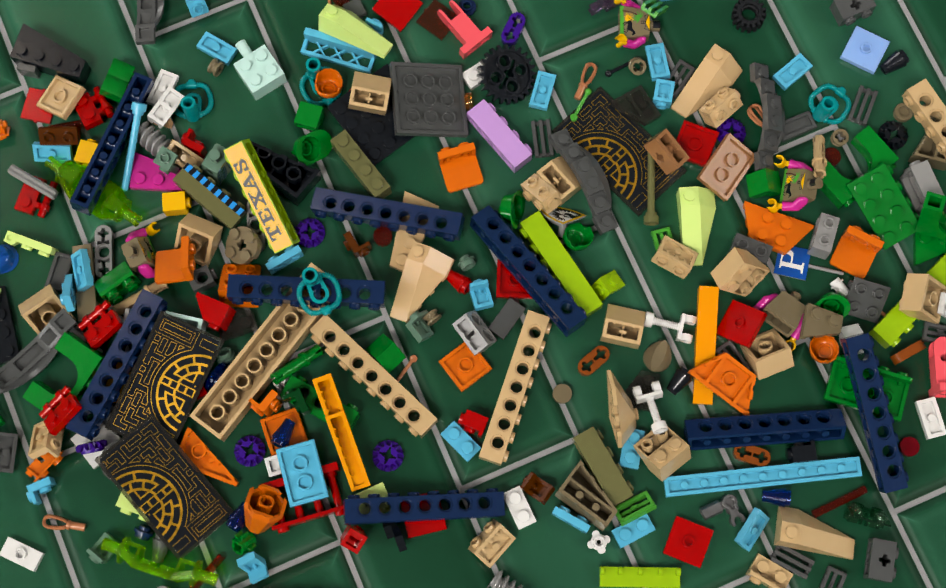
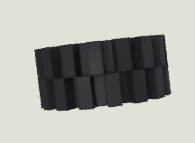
M739 0L732 11L731 20H733V26L736 25L737 30L741 28L743 33L745 30H747V33H750L751 30L756 32L757 28L760 29L767 14L765 13L766 7L763 8V2L759 4V0ZM746 9L751 10L755 13L756 17L751 21L746 20L742 17V12Z

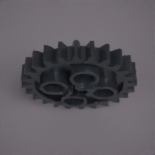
M504 44L502 48L500 45H497L496 50L491 48L489 49L490 54L487 52L484 54L486 59L479 61L483 66L477 67L481 73L476 76L482 78L478 84L484 85L481 91H488L486 97L493 96L492 102L499 99V104H503L504 100L506 105H509L511 101L513 104H516L518 99L522 101L524 96L530 95L528 90H533L534 87L531 83H535L536 80L532 76L537 73L531 69L535 65L529 64L532 58L526 59L527 52L521 54V47L515 50V45H511L509 49L507 44ZM500 58L505 59L506 66H502L500 64ZM516 67H520V68H521V70H522V74H521V75H518V74L516 73V71H515ZM507 70H509L508 73H507V75H508L509 77L504 80V78H505V76H506V74H505L504 72H506ZM492 74H495L498 77L497 83L492 81ZM504 80V82H503V84H502V88L499 89L500 84H501L502 81ZM508 83L514 86L513 92L508 90Z

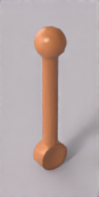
M411 355L409 357L410 361L396 379L398 382L407 372L412 363L417 361L416 355Z

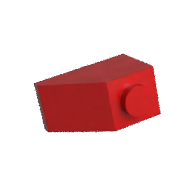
M197 292L196 298L202 318L208 323L207 327L217 332L219 329L226 332L236 310L230 305Z

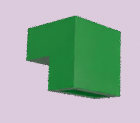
M300 101L294 125L311 131L318 130L325 118L324 108Z
M764 168L746 175L750 198L774 197L781 194L779 171Z
M384 333L365 349L388 373L406 358L397 345Z

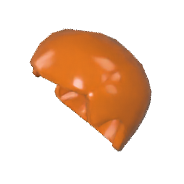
M324 68L316 74L315 91H317L319 96L328 99L335 98L341 93L343 78L337 70Z
M832 336L813 337L810 341L809 352L815 361L828 364L833 362L839 355V345Z

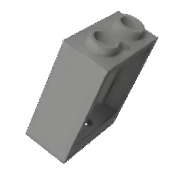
M917 160L910 163V167L906 168L900 177L913 208L919 216L927 191L944 195L928 160L923 162Z

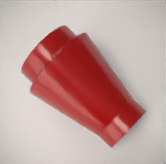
M452 269L446 278L459 294L465 295L469 292V284L472 283L471 278Z

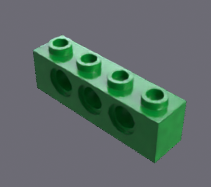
M291 375L280 396H284L285 392L292 388L300 389L301 391L308 390L309 396L305 400L311 411L309 414L327 423L323 409L316 407L319 398L315 387L307 384L308 380L300 375H297V377ZM342 403L352 430L360 417V413L357 412L358 408L350 403L346 406Z

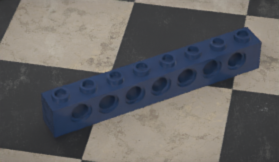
M137 72L134 73L70 199V204L74 210L91 216L130 138L134 116L131 110L132 102L147 104L146 100L154 85L152 78Z
M315 187L310 207L315 216L319 218H326L327 216L333 217L334 220L340 222L349 220L357 225L366 223L374 228L388 227L389 230L395 232L404 230L411 235L420 233L428 238H436L437 236L450 242H454V240L460 241L465 221L463 213L319 187ZM331 203H336L334 208H328ZM355 206L353 211L347 212L348 207ZM368 209L373 210L370 215H365ZM385 213H391L389 218H383ZM404 216H410L408 221H401ZM423 219L428 220L427 224L425 225L419 224L420 221ZM440 223H447L446 227L442 229L438 228V225Z
M489 205L471 217L470 227L566 337L585 324L587 319L585 310L574 302L570 293L564 291L560 282L549 274L547 267L537 260L533 251L527 249L523 240L513 233L511 226L508 223L505 224L496 210H493ZM513 254H518L521 257H515ZM525 268H531L533 271H528ZM537 282H543L545 285H540ZM562 310H567L570 313L566 314Z
M228 274L227 298L229 301H232V304L237 305L251 302L252 305L271 303L272 306L290 304L292 307H301L296 296V290L303 279L302 277ZM323 278L328 290L331 291L328 300L325 303L317 304L311 300L310 296L302 297L307 305H310L312 308H321L322 305H332L335 303L336 289L328 278ZM337 279L341 291H349L351 295L349 298H342L341 303L336 309H340L341 306H349V309L353 310L368 307L369 310L373 311L385 308V281ZM320 283L311 287L317 300L323 299L321 294L324 289L321 288ZM306 285L303 287L302 292L307 289ZM246 287H253V291L250 294H244ZM266 288H273V291L270 295L263 294V291ZM285 289H292V293L289 296H283ZM363 292L370 293V297L365 300L361 299L360 295Z
M142 289L80 400L82 409L68 422L65 428L91 441L99 434L100 425L109 416L110 407L113 402H116L119 398V391L127 383L131 369L137 365L141 351L147 347L151 333H154L158 326V320L167 311L168 303L163 298ZM151 310L150 316L144 317L145 312ZM142 327V331L135 335V330ZM129 344H132V349L128 352H125V348ZM123 361L122 367L116 369V364ZM113 378V383L106 387V382ZM103 396V401L97 404L98 397ZM93 413V419L87 422L88 415Z
M869 333L841 338L840 341L879 492L889 493L908 488L907 482L909 477L903 469L902 463L904 458L898 449V435L893 430L892 424H894V419L888 410V396L883 391L884 380L878 371L879 360L873 352V338L869 336ZM861 349L864 351V358L862 360L858 358V352ZM866 368L869 371V377L867 379L863 377V371ZM870 388L874 390L872 398L868 397V390ZM875 407L879 409L877 417H874L872 413ZM882 426L884 433L882 436H879L877 431ZM887 445L889 452L884 456L882 450ZM890 465H893L894 471L889 475L887 469Z
M841 408L684 420V438L691 451L798 443L813 440L844 439L847 426Z
M498 488L486 489V492L480 493L478 489H469L467 493L460 494L459 490H449L447 494H439V491H429L427 495H420L419 492L407 493L408 496H400V493H389L388 497H380V494H369L368 498H360V495H348V499L343 500L344 525L505 516L504 491L498 492ZM480 498L487 500V508L484 509L479 506ZM460 499H465L468 502L467 509L460 508ZM440 500L448 502L449 507L447 510H442L439 507ZM421 501H426L429 504L428 511H422L419 508ZM401 502H406L409 505L408 512H402L399 509ZM381 503L389 505L388 513H382L379 510ZM361 504L369 506L370 511L368 514L360 513L359 506Z

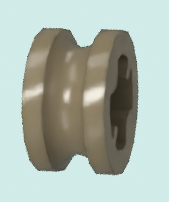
M639 57L632 58L628 63V68L634 75H642L647 67L645 61ZM635 63H637V64H639V65L641 66V68H640L639 70H638V69H634V70H633V68H635V67L633 66Z
M214 58L210 62L207 72L213 73V76L218 77L223 71L225 63L219 62L217 58Z
M837 129L830 136L831 143L837 147L845 145L849 140V134L844 129ZM838 134L844 138L841 142L835 138Z
M436 308L423 317V320L428 322V327L435 324L442 317L441 314L437 313L438 310Z

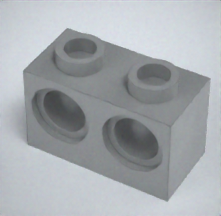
M825 213L820 214L814 226L807 252L808 255L826 260L832 251L840 218Z
M476 310L465 313L452 324L474 356L484 352L497 341Z

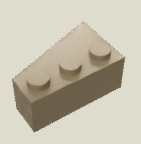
M941 132L942 135H943L944 137H946V133H945V132ZM925 133L907 162L912 163L917 160L923 162L928 160L931 168L945 171L946 158L937 151L936 144Z
M581 460L554 495L602 532L618 512L604 491L597 485L594 477L584 467V463Z

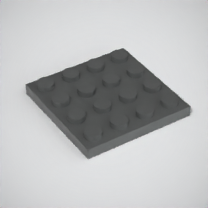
M390 62L395 135L466 138L468 136L462 65Z

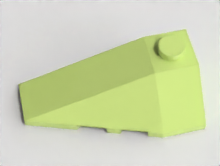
M327 3L319 14L318 31L383 59L393 47L391 42L350 10Z
M699 186L679 187L676 199L681 244L699 253L693 266H702L716 210L715 195L711 190Z

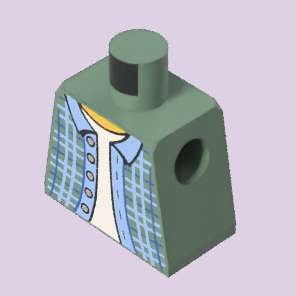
M216 143L201 166L203 175L206 178L208 176L217 183L216 185L220 186L232 168L225 160L223 150L226 148Z

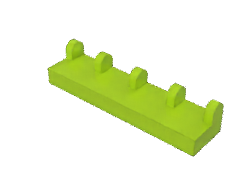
M600 566L599 587L680 588L681 568Z

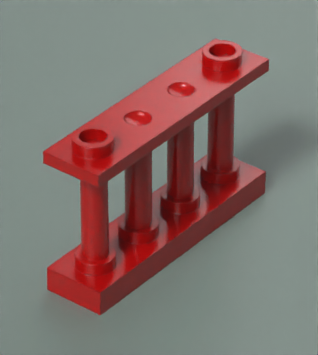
M337 462L322 466L325 478H328L335 508L324 511L322 501L317 500L314 501L316 513L305 516L302 505L296 506L294 508L297 519L286 522L283 515L282 519L278 521V525L271 526L272 531H278V534L290 531L289 527L332 514H335L336 517L344 515L343 503L335 478L336 472L340 471ZM283 478L263 483L277 489L285 488Z

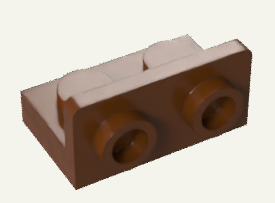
M75 126L39 127L40 145H79L81 128Z

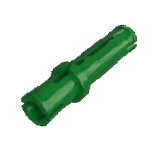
M317 344L314 345L311 349L299 353L297 358L270 374L271 379L275 377L272 380L273 383L278 385L301 368L311 365L313 360L323 355L322 350L318 352L321 347Z

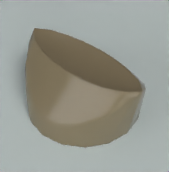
M666 340L653 343L643 354L645 366L653 372H663L671 364L672 353Z

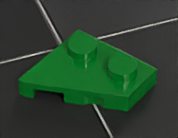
M918 232L913 234V266H918L946 253V240Z

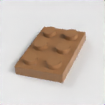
M728 133L696 179L721 200L728 201L753 164L754 153L731 133Z

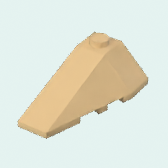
M714 44L670 109L684 118L689 117L699 110L706 101L717 94L720 89L725 86L728 88L732 87L743 70L729 52Z
M414 241L405 262L390 317L408 323L410 315L418 311L425 299L435 292L434 289L439 283L447 278L455 260L430 246Z
M606 370L609 419L617 447L622 448L636 429V420L639 419L637 408H633L630 398L612 371Z
M778 506L774 545L853 560L855 545L853 538L799 509Z

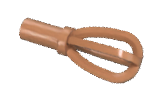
M592 62L585 64L574 99L581 100L585 89L597 73L596 64ZM590 66H592L594 68V71L592 72L590 78L584 83L585 73Z
M757 103L752 104L747 109V114L754 123L762 128L763 122L752 110L754 108L763 120L762 106Z
M47 514L42 520L43 527L47 529H72L78 531H85L86 523L73 522L56 515ZM52 518L66 523V525H47L46 520Z

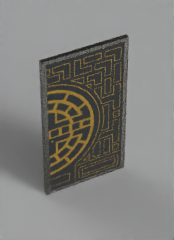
M599 87L585 100L577 115V121L572 122L570 114L552 132L556 133L567 128L573 142H577L579 146L590 152L598 161L606 175L610 189L639 217L647 209L648 151L644 148V145L652 136L609 94ZM655 161V201L687 172L683 166L666 175Z
M160 311L105 428L128 438L147 421L152 419L175 446L225 340L182 321L165 311Z
M153 414L148 415L144 421L94 460L178 561L183 560L189 552L235 514Z

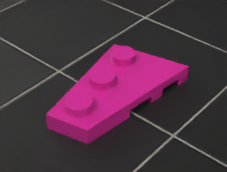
M135 152L130 180L131 190L183 191L173 182V178L177 174L162 172L159 170L160 166L153 162L154 159Z

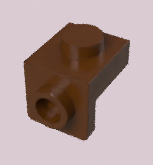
M350 231L343 234L345 248L348 252L351 250L356 258L359 256L364 257L370 253L372 246L369 241L359 246Z
M532 471L523 479L520 486L526 494L543 505L546 504L555 491L552 485L539 478Z

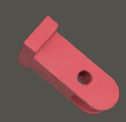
M450 0L449 5L457 16L450 20L440 9L437 11V14L463 45L459 50V55L464 60L491 39L493 31L489 26L480 31L457 3Z
M939 337L928 347L931 389L928 390L929 398H946V337Z

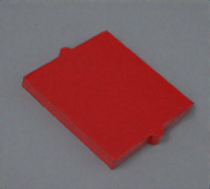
M29 87L20 118L31 120L34 123L41 122L51 125L53 114L36 106L46 89L40 90Z

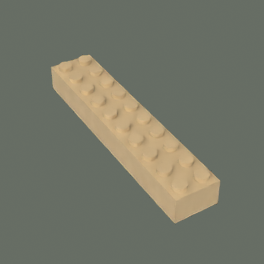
M310 263L308 266L316 269L317 272H324L313 263ZM292 289L285 296H289L292 293ZM308 289L302 292L303 297L310 296ZM325 291L321 294L323 298L325 297ZM290 304L276 306L190 414V417L221 441L225 442L251 409L250 406L252 404L248 400L250 398L255 401L259 399L274 379L270 378V374L276 372L288 362L310 334L309 330L323 314L310 316L302 307H292ZM307 305V306L309 307V309H311V310H316V311H317V310L320 309V308H312V307H310V305Z

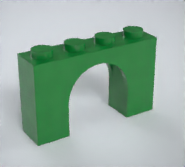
M869 125L850 142L865 158L868 171L878 166L880 162L885 163V165L889 164L892 170L897 167L895 163L899 160V157ZM827 160L826 176L822 179L823 187L820 190L838 210L843 206L847 208L855 201L846 186L852 180L843 177Z
M927 191L915 232L946 240V214L943 210L946 196Z
M64 332L55 349L69 358L77 368V382L70 393L75 395L80 402L106 355L92 349L87 342L73 332ZM32 381L23 398L42 411L43 406L55 397L56 391L42 381Z

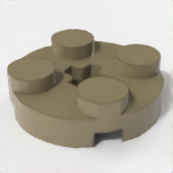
M245 226L232 228L226 240V257L230 258L234 263L248 265L253 259H257L261 252L262 242L258 238L256 230ZM244 241L246 248L241 249V244Z

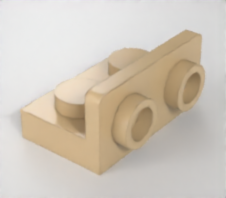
M665 235L651 261L674 275L685 279L692 270L699 253Z
M44 420L35 424L28 456L34 460L49 452L55 458L59 457L65 427L54 436L49 433Z
M493 519L484 526L479 536L472 539L468 550L477 556L487 567L491 568L516 538L501 523Z
M757 553L746 575L750 577L749 580L758 586L763 584L768 588H786L793 573Z

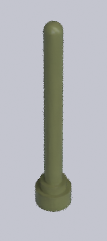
M648 153L647 212L644 216V225L656 226L659 224V216L655 212V160Z

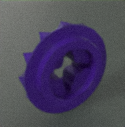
M734 118L727 119L716 129V131L720 132L718 137L720 143L725 135L728 134L726 131H729L731 126L733 131L736 132L733 136L741 143L746 136L745 126L742 125L740 120L737 121Z
M307 218L300 221L295 228L300 239L298 243L304 247H316L324 240L325 228L316 218ZM308 226H310L312 231H315L312 233L311 240L308 234H304L308 231Z
M251 435L242 437L235 444L234 449L236 460L246 467L258 465L264 459L266 452L262 440ZM253 444L252 450L255 451L257 455L249 454L246 457L247 452L244 451L243 447L249 448Z
M98 440L80 444L75 448L76 453L80 452L81 455L102 451L108 445L107 440Z
M390 440L378 443L372 455L376 467L385 472L394 471L399 468L404 458L401 446ZM391 448V455L396 457V459L389 458L386 464H384L385 457L380 453H387Z

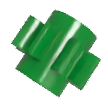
M240 530L234 535L235 538L232 539V548L239 555L253 552L254 548L257 547L256 537L248 531L243 533Z

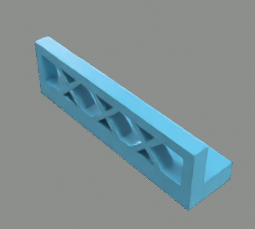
M305 27L303 33L305 40L300 51L301 54L371 74L376 55L318 30ZM309 42L317 44L319 48L313 52L306 50ZM332 48L336 54L329 57L323 51ZM350 53L354 59L348 62L343 61L341 55ZM362 58L371 59L368 68L361 66L358 60Z

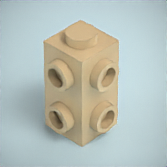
M726 86L720 89L717 94L706 101L698 110L705 124L717 129L743 105L740 99L741 95L736 89Z
M535 173L520 184L524 191L522 193L524 198L528 202L532 201L539 211L543 210L546 214H549L562 204L558 192Z

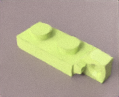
M7 231L3 240L12 246L20 244L21 248L31 252L33 248L39 250L38 254L47 258L50 255L55 256L56 251L59 252L54 247L11 231Z

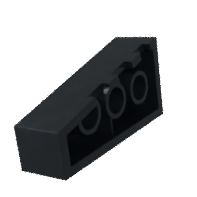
M23 23L10 54L11 59L16 64L21 62L35 65L42 73L52 76L58 75L78 84H86L91 67L84 59Z
M251 141L274 189L298 206L321 180V170L310 168L302 162L291 160L288 156L274 153L271 149Z

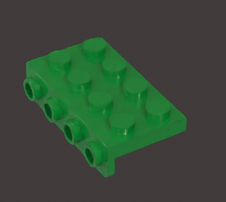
M880 162L878 166L847 183L846 186L874 234L884 241L882 248L886 250L915 233L919 215L916 212H912L910 207L913 205L907 196H903L901 192L903 188L900 182L893 179L892 174L894 172L890 165Z
M837 356L831 365L823 400L858 410L845 356ZM878 366L879 374L882 375L884 380L883 391L889 399V405H887L889 413L892 414L894 421L900 422L909 386L913 382V378L908 377L907 373H894L889 371L890 369L887 367ZM867 368L863 371V377L865 379L869 377V371ZM870 388L868 390V397L872 398L874 390ZM877 407L873 409V415L878 416L879 409Z

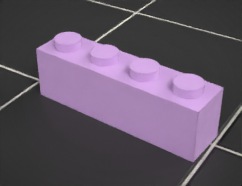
M483 99L467 112V120L514 173L532 160V150L529 145L523 144L520 141L519 134L507 126L508 122L503 116H498L492 103H487Z

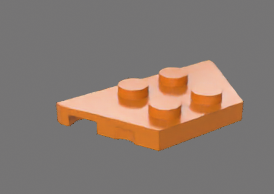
M747 201L743 203L748 237L773 246L772 251L786 255L814 228V225L778 212L771 213L767 208Z
M723 352L687 372L742 415H750V400L753 398V386L755 385L757 375L727 352Z

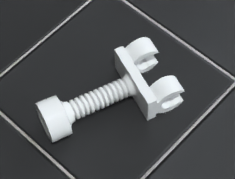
M647 311L644 326L651 328L652 325L677 330L675 341L691 344L693 335L682 333L684 323L695 325L697 317L682 313L679 323L658 319L654 316V313Z
M659 381L651 382L653 392L644 395L640 385L632 387L636 404L644 402L648 404L654 422L651 425L653 434L666 432L668 430L667 423L661 420L655 404V399L663 397Z

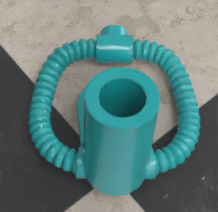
M311 57L306 61L307 72L300 79V92L306 102L328 107L340 97L342 91L335 98H323L321 101H313L305 90L307 78L310 81L313 92L318 95L317 91H315L313 80L316 79V74L324 68H330L321 66L319 59Z
M189 79L185 84L178 85L175 89L178 92L183 89H197L198 87L204 89L208 96V106L201 112V96L197 93H189L180 101L183 112H180L177 108L174 112L175 115L187 119L189 122H196L199 118L209 114L214 104L213 94L209 86L205 83H196L194 79ZM193 97H196L198 99V104H196V101Z
M829 83L823 84L810 94L808 105L815 121L831 125L843 122L852 106L850 98L845 95L846 89L844 87H836ZM826 89L833 90L837 96L845 100L846 108L839 118H829L837 111L839 106L838 101L832 96H825L815 107L813 103L814 98L821 91Z
M312 267L305 268L302 272L303 280L299 283L296 290V296L302 309L310 316L322 314L327 316L331 314L332 310L336 309L341 303L340 301H342V291L337 278L331 273L329 274V272L322 273L317 272ZM323 278H328L336 289L335 303L321 307L317 311L309 309L302 298L303 287L307 286L313 302L317 304L325 303L329 298V290ZM319 283L325 291V297L322 300H317L314 297V291L311 288Z

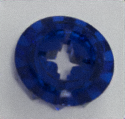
M220 363L215 367L206 381L205 388L207 390L213 387L228 365Z

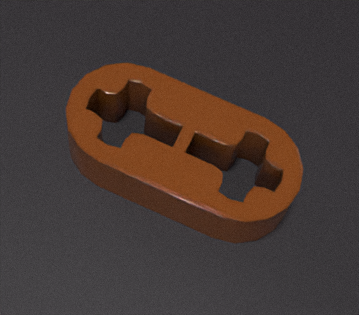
M921 339L894 354L890 359L894 365H897L927 347Z
M602 345L597 346L582 358L577 366L579 374L585 377L590 376L605 364L610 356L608 348ZM596 351H604L605 359L599 358L595 361L594 358L598 354ZM592 361L593 364L589 368L591 371H583L582 363L587 365Z
M744 446V451L750 453V456L743 455L742 457L737 452L742 447L733 448V457L740 462L764 467L771 460L770 453L760 447ZM763 453V457L766 460L759 463V459L753 457V454L760 455Z

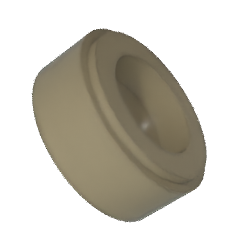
M900 103L894 108L893 116L898 122L904 123L911 119L913 112L910 107Z
M566 384L557 385L553 389V399L559 404L569 402L572 397L571 388Z

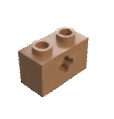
M667 128L653 136L644 145V148L666 175L677 170L690 158Z

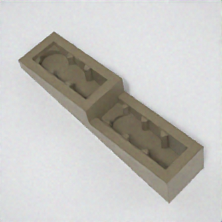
M92 244L72 246L73 254L79 249H87L94 283L97 281V275L95 273ZM94 285L84 292H77L76 289L78 321H82L85 315L91 314L99 304L97 289Z

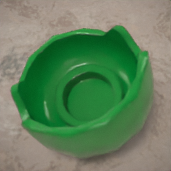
M581 222L568 225L563 233V241L573 251L585 250L594 239L592 228L583 226Z

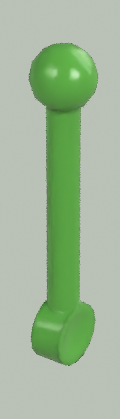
M590 88L585 89V95L575 113L571 114L570 120L572 122L577 121L580 109L588 95L592 93Z

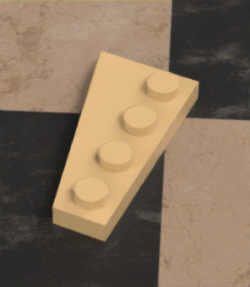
M406 191L404 192L403 203L439 209L438 205ZM404 216L401 221H408L410 216ZM423 219L420 221L419 224L425 225L427 224L428 220ZM404 230L396 232L390 267L403 272L406 259L414 241L422 244L425 235L420 233L411 235Z

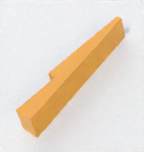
M699 286L697 289L694 367L715 357L719 287ZM693 377L692 404L712 405L713 392Z
M329 373L313 379L316 393L351 491L354 492L370 486L369 478L332 374Z

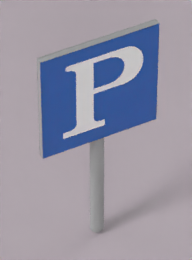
M793 247L786 255L777 253L773 274L806 281L808 268L844 275L842 271L809 264L810 255L807 254L808 249Z

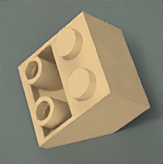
M355 71L348 109L385 116L390 94L391 78Z
M562 156L549 161L536 173L558 192L562 204L582 189L573 171Z
M734 247L710 274L720 290L746 297L770 272V269L749 251Z
M608 304L600 341L638 349L643 334L646 312Z
M669 427L666 432L661 434H653V431H651L633 445L647 468L662 482L691 459L690 446Z

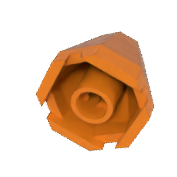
M265 484L259 485L256 489L254 487L249 489L244 503L245 524L250 532L255 534L263 533L282 519L288 501L285 497L283 500L279 489Z

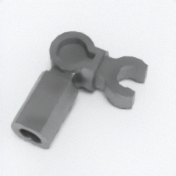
M724 495L720 502L716 500L699 508L705 521L723 513V509H725L726 513L730 515L729 523L731 526H736L734 519L737 516L741 522H745V517L742 513H739L737 499L733 495Z

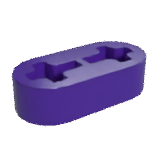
M516 12L509 17L501 34L503 45L507 44L510 47L517 43L525 27V17L523 14ZM520 19V23H518L515 28L514 21ZM513 32V39L506 40V36Z

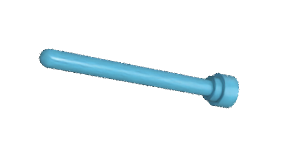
M132 102L131 105L134 116L121 190L124 192L129 190L141 116L147 110V104Z

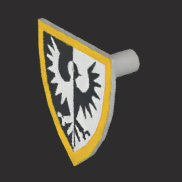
M557 207L549 214L541 210L542 214L547 217L548 222L559 226L558 237L563 238L567 224L586 217V215L562 207Z

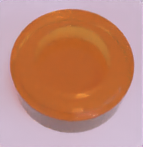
M468 92L464 94L466 111L474 107L473 94Z

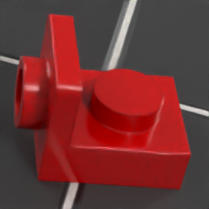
M189 128L181 137V145L204 159L207 154L204 144L195 139L196 134L194 130Z

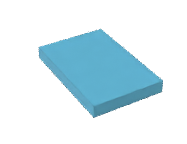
M314 439L276 449L290 508L329 497Z

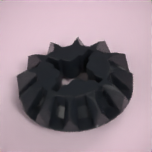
M895 120L887 121L878 130V136L891 150L902 148L909 137L907 129L902 123L895 122ZM897 130V137H894L891 140H889L891 136L890 132Z

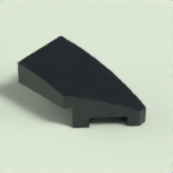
M395 522L382 523L387 539L394 537L399 551L407 550L398 525Z

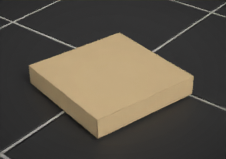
M55 75L36 106L61 119L67 120L86 89Z

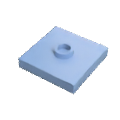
M856 26L840 59L870 74H874L890 41Z

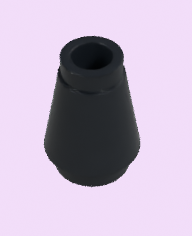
M903 50L895 51L880 65V69L887 75L906 67L907 63H909V58Z
M681 366L679 369H676L666 389L676 396L677 393L692 381V376L687 373V369Z

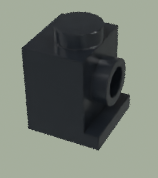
M809 441L806 445L805 442L793 443V447L785 448L786 459L789 460L790 464L816 461L815 441Z

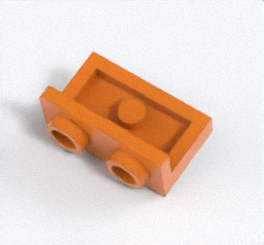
M273 389L260 404L252 398L248 400L252 404L250 408L261 417L264 414L267 417L271 416L273 412H278L283 405L281 403L283 401L282 397Z

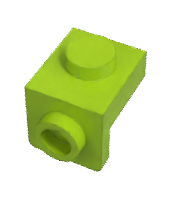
M613 270L600 277L591 287L602 302L609 295L622 289L625 284L617 272Z

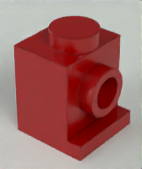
M467 409L466 413H461L458 424L464 427V431L470 434L477 432L478 437L482 438L489 418Z
M347 525L340 537V545L358 554L368 536H366L361 527Z

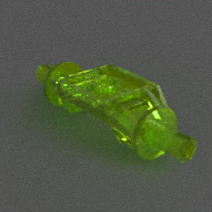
M53 156L48 157L50 162L46 160L45 166L56 172L55 181L61 184L68 198L71 199L87 167L74 164L71 160L62 164ZM108 180L92 215L100 220H113L117 223L126 219L135 227L139 225L137 220L141 222L143 219L141 215L131 210L132 201L127 198L122 188Z
M128 536L123 539L122 543L105 537L101 544V550L117 554L116 562L118 564H122L125 560L131 568L176 583L189 581V586L192 588L198 581L215 586L219 577L217 573L203 570L202 560H198L195 563L180 558L175 569L162 564L158 568L156 567L157 563L143 559L146 547L131 542V538ZM130 546L138 548L135 555L129 551ZM185 564L194 566V569L192 571H184Z

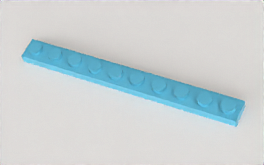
M857 456L671 476L666 478L663 484L665 498L861 477L862 469L860 457Z

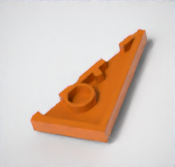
M187 427L178 451L196 472L238 487L239 482L196 433Z

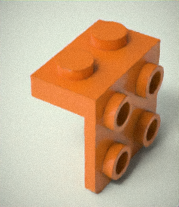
M463 142L458 147H445L440 152H437L438 162L449 193L483 183V176L476 157L474 142Z
M849 225L844 230L829 263L854 277L864 279L876 253L882 249L884 241L880 240V237L877 235H869L863 232L858 226Z
M189 236L181 237L180 249L156 252L154 278L156 284L194 280V270L196 269L194 254H196L195 243L191 242Z
M252 264L223 265L218 287L219 301L231 307L259 308V305H252L251 302H244L242 305L232 304V301H229L227 298L228 274L261 275V266ZM246 287L244 294H250L253 291V287Z

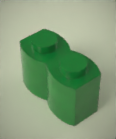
M114 58L99 94L120 103L134 75L135 67Z

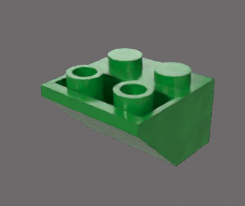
M123 261L93 284L99 295L104 300H108L112 305L113 303H119L128 292L131 293L137 290L142 282L135 272L131 270L129 264Z

